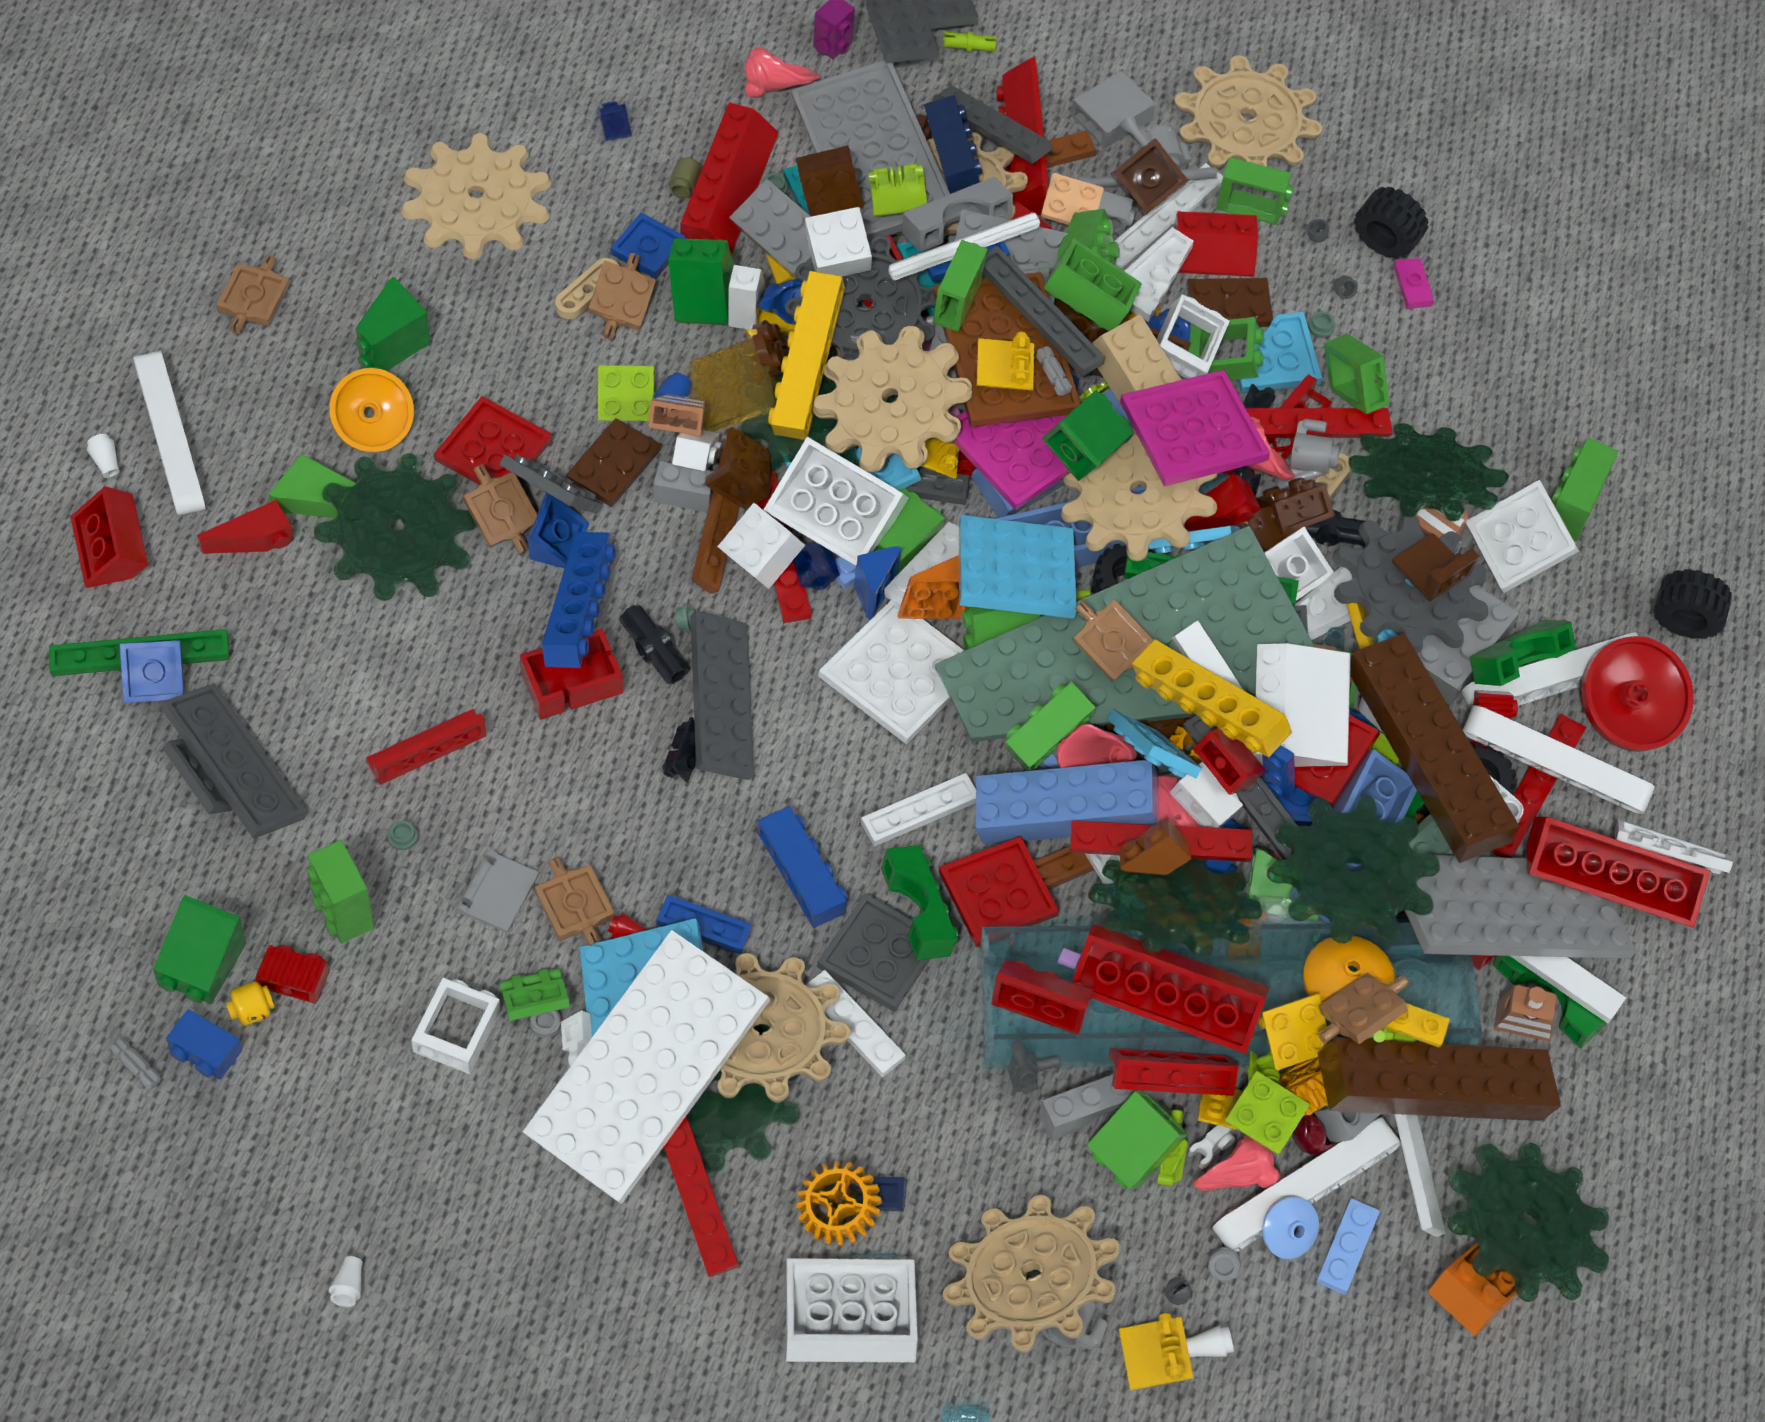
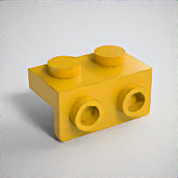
M1406 1003L1408 1011L1383 1027L1430 1045L1441 1047L1450 1019Z

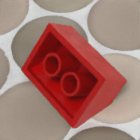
M1177 211L1174 229L1194 241L1193 247L1178 273L1255 276L1258 243L1257 215Z
M104 486L70 516L86 588L132 579L148 565L133 494Z
M1005 960L996 976L991 1005L1080 1035L1091 1005L1094 990L1088 989L1085 984L1080 982L1071 983L1060 979L1052 972H1040L1031 969L1023 962Z

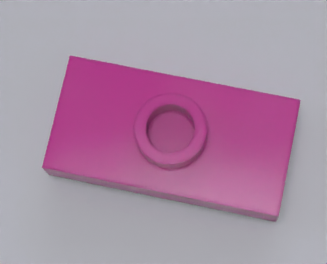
M1421 258L1395 261L1393 267L1406 309L1433 306L1434 299Z

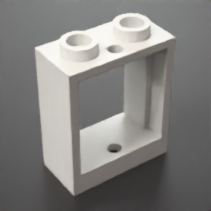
M1182 294L1171 305L1157 341L1179 375L1186 379L1205 375L1209 371L1230 321L1222 317L1217 311L1210 310L1199 304L1194 298ZM1178 316L1210 333L1200 358L1168 341Z
M442 978L411 1040L413 1052L470 1074L501 1012L499 999L489 991L481 990L479 992L471 989L460 980L453 979L450 981ZM447 996L485 1010L467 1049L428 1034Z

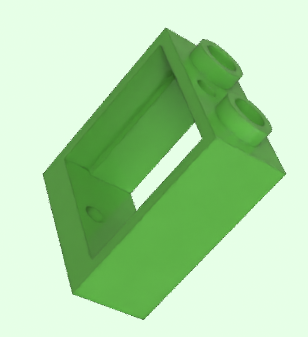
M1229 157L1216 209L1232 214L1257 215L1258 221L1278 225L1280 216L1286 217L1294 186L1289 184L1291 173ZM1234 183L1279 195L1278 199L1274 200L1233 189Z
M1255 317L1231 319L1222 340L1247 338L1246 357L1213 360L1207 374L1225 370L1230 380L1259 378V366H1263V353L1260 350V344H1264V330L1262 327H1258ZM1194 324L1190 326L1191 345L1189 352L1200 358L1210 333Z
M1348 333L1324 343L1330 390L1365 414L1390 404L1383 355Z

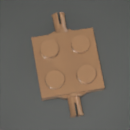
M635 253L629 254L626 267L604 261L587 310L588 313L599 316L607 322L602 336L607 338L611 329L608 337L609 340L614 339L617 326H626L635 330L640 329L656 279L636 271L640 256L637 254L632 263Z
M266 255L261 267H249L237 263L216 304L217 312L235 317L229 327L233 333L236 331V334H239L245 321L270 326L290 285L289 278L277 275L271 271L276 263L274 256Z
M484 464L477 466L473 471H475L481 484L476 490L464 495L462 499L488 547L491 548L503 541L512 540L519 555L528 551L529 547L522 534L527 529L533 527L537 513L518 478L511 472L503 477L491 479Z
M1115 599L1106 608L1096 613L1084 600L1075 608L1086 620V623L1072 641L1111 682L1122 672L1131 668L1134 670L1132 662L1154 641Z
M555 857V861L553 858L550 859L548 864L555 876L548 882L535 886V893L559 942L577 934H584L589 946L601 942L595 928L611 921L615 913L591 865L577 870L566 871L560 857Z
M1368 972L1319 1005L1321 1015L1331 1022L1328 1027L1317 1033L1319 1039L1326 1044L1338 1034H1342L1361 1044L1408 1011L1406 1002L1396 995L1409 986L1408 980L1403 975H1400L1391 983L1384 984Z

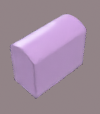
M1063 948L1058 963L1075 970L1081 954Z

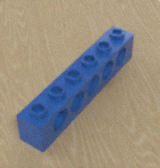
M575 532L542 641L546 667L580 668L583 657L588 655V639L594 635V618L599 617V601L605 596V580L610 579V563L615 561L616 557L615 544H611L610 534L607 532Z

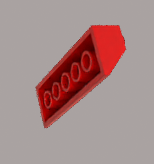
M1036 57L1027 59L1002 75L1001 86H996V101L1001 102V106H998V112L1044 137ZM1015 154L1014 160L1004 170L1009 173L1023 172L1027 175L1028 181L1024 190L1012 193L1013 198L1031 212L1036 213L1037 216H1041L1048 188L1046 155L1031 164Z
M728 102L680 223V234L686 236V239L727 240L731 256L741 230L729 217L759 187L779 132L754 108Z
M1550 817L1534 818L1526 844L1527 873L1691 928L1695 927L1711 873L1710 870Z
M1093 924L1087 936L1072 981L1083 983L1088 989L1094 990L1092 998L1244 1054L1247 1053L1270 988Z

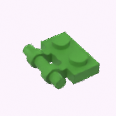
M547 968L539 969L536 974L520 977V974L510 976L511 979L499 982L509 1021L570 1007L568 994L559 968L549 971Z

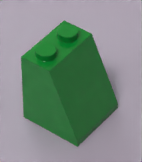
M674 238L668 263L675 322L729 325V283L734 263L727 240Z
M392 277L356 326L357 340L355 342L359 349L358 361L363 369L377 368L387 371L430 345L426 310L395 277Z
M1095 390L1041 439L1079 481L1102 463L1134 432L1130 428L1128 420L1113 409L1110 400L1104 394H1100L1098 390Z
M184 895L153 968L157 984L169 992L178 990L185 993V996L193 1002L202 1003L204 1001L212 1004L246 945L240 917Z

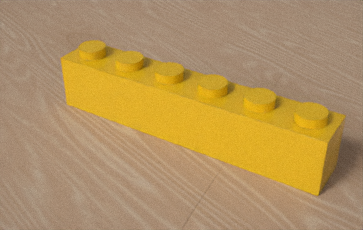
M809 271L807 281L803 280L801 297L803 299L801 306L797 305L794 314V322H797L794 331L789 333L788 347H790L788 357L784 356L781 372L784 374L782 382H777L775 388L777 402L775 408L771 407L768 417V423L771 424L774 435L805 440L809 435L814 415L813 402L819 395L824 367L827 363L845 291L842 276Z

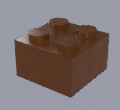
M1156 138L1148 142L1110 173L1128 198L1133 199V204L1142 215L1148 214L1189 181Z
M849 145L796 158L802 189L811 217L864 207Z

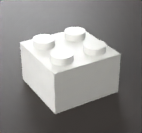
M859 207L805 218V235L815 272L846 276L871 271L872 255Z
M753 503L717 547L769 589L803 549L805 544L758 505Z
M1305 527L1290 534L1264 552L1278 577L1299 580L1296 600L1319 586L1334 573Z

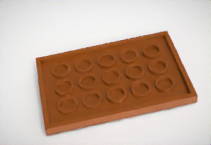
M1042 273L1025 274L1049 299L1047 290L1043 288L1045 283ZM988 278L982 279V283L960 331L957 332L943 327L946 342L952 344L959 354L958 362L953 366L956 378H967L972 385V397L964 403L970 427L1068 415L1080 404L1068 362ZM940 284L934 285L933 287V295L935 298V302L937 300L938 288ZM1018 332H1025L1030 338V343H1034L1033 390L977 386L978 338L1013 341ZM1049 346L1052 349L1053 357L1057 358L1066 374L1064 378H1068L1072 385L1071 392L1068 395L1059 396L1054 389L1056 385L1051 384L1042 368L1044 365H1041L1036 357L1038 349Z

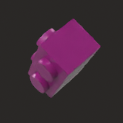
M828 0L815 12L813 47L821 55H827L833 60L840 53L844 54L853 42L855 8L844 0Z

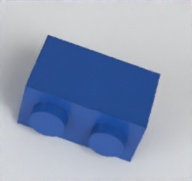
M187 1009L166 1037L171 1056L183 1063L186 1060L193 1063L195 1069L208 1078L213 1075L221 1080L243 1051L238 1037Z

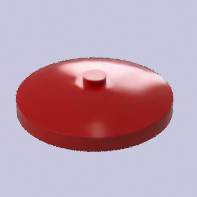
M1631 636L1605 645L1591 658L1582 679L1581 696L1587 718L1599 735L1621 749L1642 752L1660 748L1676 739L1685 729L1691 717L1694 692L1692 681L1685 665L1670 648L1651 638Z

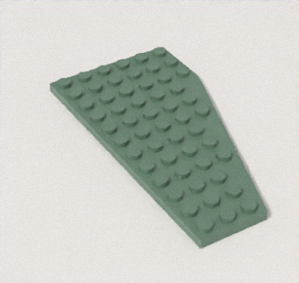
M1250 526L1076 602L1077 607L1084 600L1096 613L1106 608L1115 599L1153 640L1156 639L1180 654L1182 653L1172 637L1198 620L1243 690L1256 697L1257 644L1288 643L1315 648ZM1076 611L1074 619L1045 615L935 664V669L971 742L1007 738L1006 734L1016 724L1019 723L1023 726L1029 721L1028 714L1038 704L1041 703L1045 706L1050 701V694L1062 683L1067 686L1071 681L1096 707L1095 715L1085 724H1091L1098 728L1101 725L1112 724L1107 719L1112 708L1136 721L1148 720V722L1193 717L1194 713L1188 714L1174 701L1164 700L1154 689L1142 687L1135 678L1136 672L1132 668L1122 672L1111 682L1072 641L1086 623V620L1078 611Z

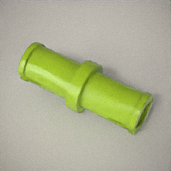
M944 31L943 48L966 49V52H971L972 50L995 52L996 36L976 35L972 31H967V34Z

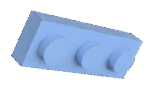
M1350 1199L1316 1281L1317 1283L1346 1295L1380 1210L1355 1199Z

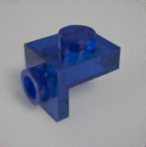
M617 101L602 104V108L597 111V117L600 118L605 142L631 137L632 133L625 104L618 105Z

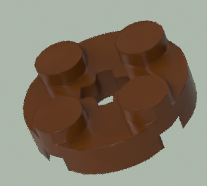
M766 320L753 324L752 329H757V334L752 336L753 343L763 366L769 365L771 371L767 373L772 377L782 374V361L784 356L788 357V352L782 348L780 342L782 333L776 323L771 325Z

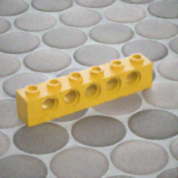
M1156 639L1132 662L1136 672L1135 678L1142 687L1154 689L1164 700H1172L1186 713H1194L1199 716L1206 725L1218 727L1232 740H1240L1253 753L1260 752L1269 758L1292 734L1285 714Z

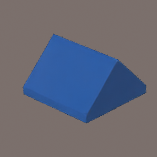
M546 492L528 538L529 559L565 568L575 532H586L589 523L564 502Z
M894 546L857 556L854 587L865 615L870 620L875 616L885 599L884 589L898 574L901 554L900 547Z

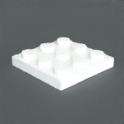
M1540 480L1470 518L1466 522L1504 593L1579 552Z

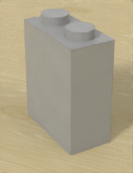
M1120 71L1073 99L1071 116L1105 149L1130 134L1120 127L1121 122L1125 118H1135L1139 128L1150 122L1153 118L1155 104L1150 96L1145 95L1137 87L1133 79L1128 78Z

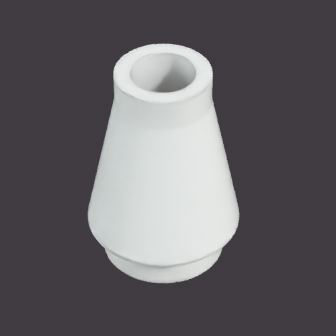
M98 434L91 437L87 441V452L101 470L103 477L108 478L117 475L120 470L117 464L114 440L108 434Z
M354 1256L344 1258L343 1264L329 1288L330 1299L334 1304L342 1307H352L360 1299L361 1269L363 1265L361 1259Z
M1218 1325L1196 1336L1186 1338L1190 1358L1227 1357V1353L1234 1352L1229 1327L1221 1328Z

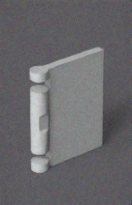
M488 850L485 857L495 861L494 865L487 861H482L461 898L464 902L472 904L471 907L468 908L464 904H458L455 910L462 915L508 933L539 872L499 855L493 850Z

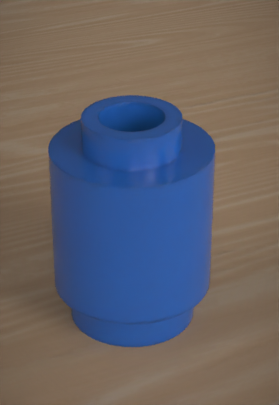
M675 372L665 379L653 395V398L665 394L687 397L690 394L691 382L685 375Z

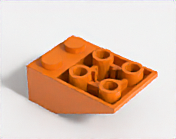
M959 555L910 577L897 614L898 619H962L961 612L965 611V606L959 605Z
M1491 1230L1447 1267L1429 1289L1428 1293L1473 1336H1476L1499 1315L1538 1273Z

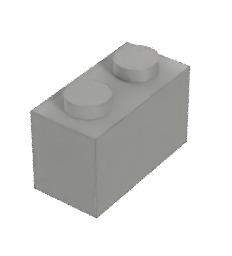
M660 461L654 481V502L708 512L713 490L705 485V479L708 474L714 471H701Z

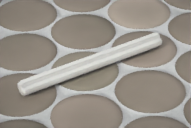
M1030 213L890 264L888 269L889 275L893 280H898L952 260L961 240L976 243L985 248L1037 229L1040 220L1036 213Z

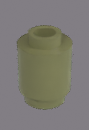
M681 158L677 161L669 180V189L674 196L688 198L692 194L702 170L696 160L693 158Z

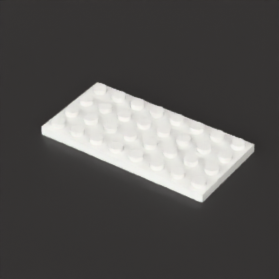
M671 930L522 1132L622 1204L771 999Z

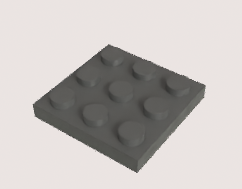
M516 454L515 457L504 455L499 464L569 506L597 514L603 505L595 500L597 496L595 493L584 487L580 488L574 485V481L550 471V467L537 460L534 461L519 454Z
M864 894L817 962V968L822 971L826 970L829 975L895 1012L930 959L916 961L907 938L913 920L871 896Z

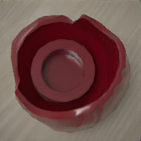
M1314 1112L1311 1115L1303 1116L1292 1133L1294 1143L1304 1153L1320 1155L1335 1146V1143L1330 1142L1323 1125L1317 1119Z

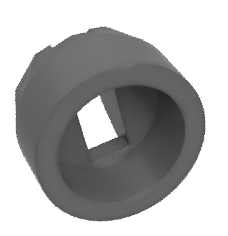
M1314 219L1308 223L1307 231L1310 240L1323 242L1328 238L1329 225L1327 221Z
M1343 275L1334 282L1336 294L1343 299H1349L1357 292V282L1349 276Z
M1183 1278L1172 1279L1165 1289L1166 1298L1175 1305L1186 1303L1191 1295L1190 1284ZM1180 1285H1183L1184 1288L1179 1290L1175 1295L1172 1293V1290L1176 1289Z

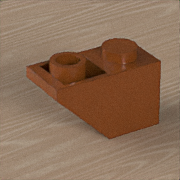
M1168 819L1160 824L1151 826L1145 834L1135 840L1128 841L1119 850L1120 868L1126 872L1168 875L1191 860L1189 841Z

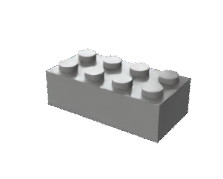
M766 179L729 218L751 241L794 279L797 278L796 268L799 264H813L805 235V218L811 216Z
M1477 585L1472 586L1470 592L1475 598L1487 604V618L1479 622L1469 618H1462L1457 622L1464 634V642L1459 648L1448 647L1438 636L1428 635L1423 640V649L1418 653L1419 658L1444 700L1450 706L1461 694L1462 689L1474 678L1470 656L1505 640L1513 630L1519 615L1517 611Z

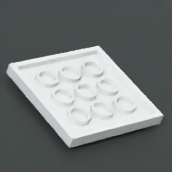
M891 600L819 670L818 677L907 745L951 701L935 669V664L964 650L923 619H898L897 614L901 604Z

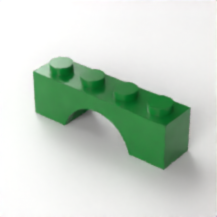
M1543 620L1470 656L1475 684L1503 686L1520 677L1518 667L1537 660L1558 658L1576 649L1571 621Z
M920 845L886 849L881 870L889 891L909 897L921 910V914L913 918L907 937L916 961L951 957L954 945L958 942V932L956 927L951 924L948 906L941 899L939 884L936 879H933L928 857L924 856Z
M1511 956L1496 957L1493 966L1513 985L1535 983L1546 987L1557 995L1562 1008V1019L1558 1028L1580 1049L1606 1026L1607 1023Z

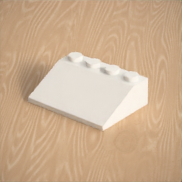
M807 437L765 506L764 511L856 565L858 555L873 552L894 524L909 498L902 492Z
M1288 643L1257 644L1256 698L1286 715L1292 734L1281 746L1294 753L1295 767L1348 766L1350 653ZM1260 752L1254 753L1256 759L1263 766L1262 754Z
M787 1258L786 1361L915 1362L917 1317L914 1260Z

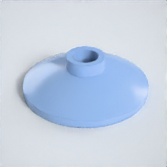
M1296 1196L1282 1198L1271 1206L1264 1218L1262 1226L1264 1243L1271 1253L1280 1258L1294 1259L1300 1257L1314 1244L1319 1231V1219L1315 1208L1307 1200ZM1298 1226L1297 1232L1294 1234V1229Z

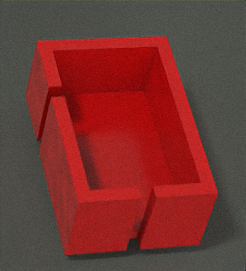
M603 628L594 631L593 637H589V652L587 656L583 657L580 668L546 667L542 648L519 655L521 674L540 720L565 712V706L568 705L570 710L623 694V675L614 654L612 655V649Z

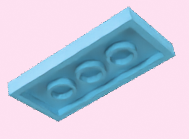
M1112 708L1107 719L1115 725L1113 730L1120 735H1124L1123 739L1133 745L1136 751L1145 755L1144 758L1157 766H1160L1162 763L1169 767V771L1182 778L1187 774L1197 779L1202 768L1160 731Z

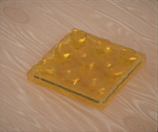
M753 338L690 361L694 398L706 400L702 430L714 432L770 411L771 407L775 408L777 398H775V378L767 373L771 371L769 365L763 366L754 347Z

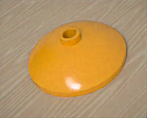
M364 368L348 374L336 385L329 402V417L334 431L344 443L362 452L377 453L396 446L405 438L412 426L414 405L407 387L395 375L382 369ZM365 408L372 409L373 416L371 418L364 415Z
M1338 935L1321 941L1311 950L1303 968V984L1308 996L1319 993L1321 1003H1324L1367 972L1384 984H1389L1395 980V972L1387 955L1371 941L1358 936ZM1348 966H1354L1358 971H1350Z

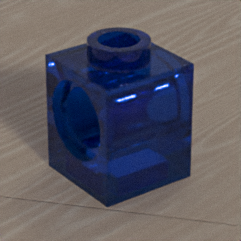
M809 542L793 559L801 587L824 590L840 575L833 552L820 544Z

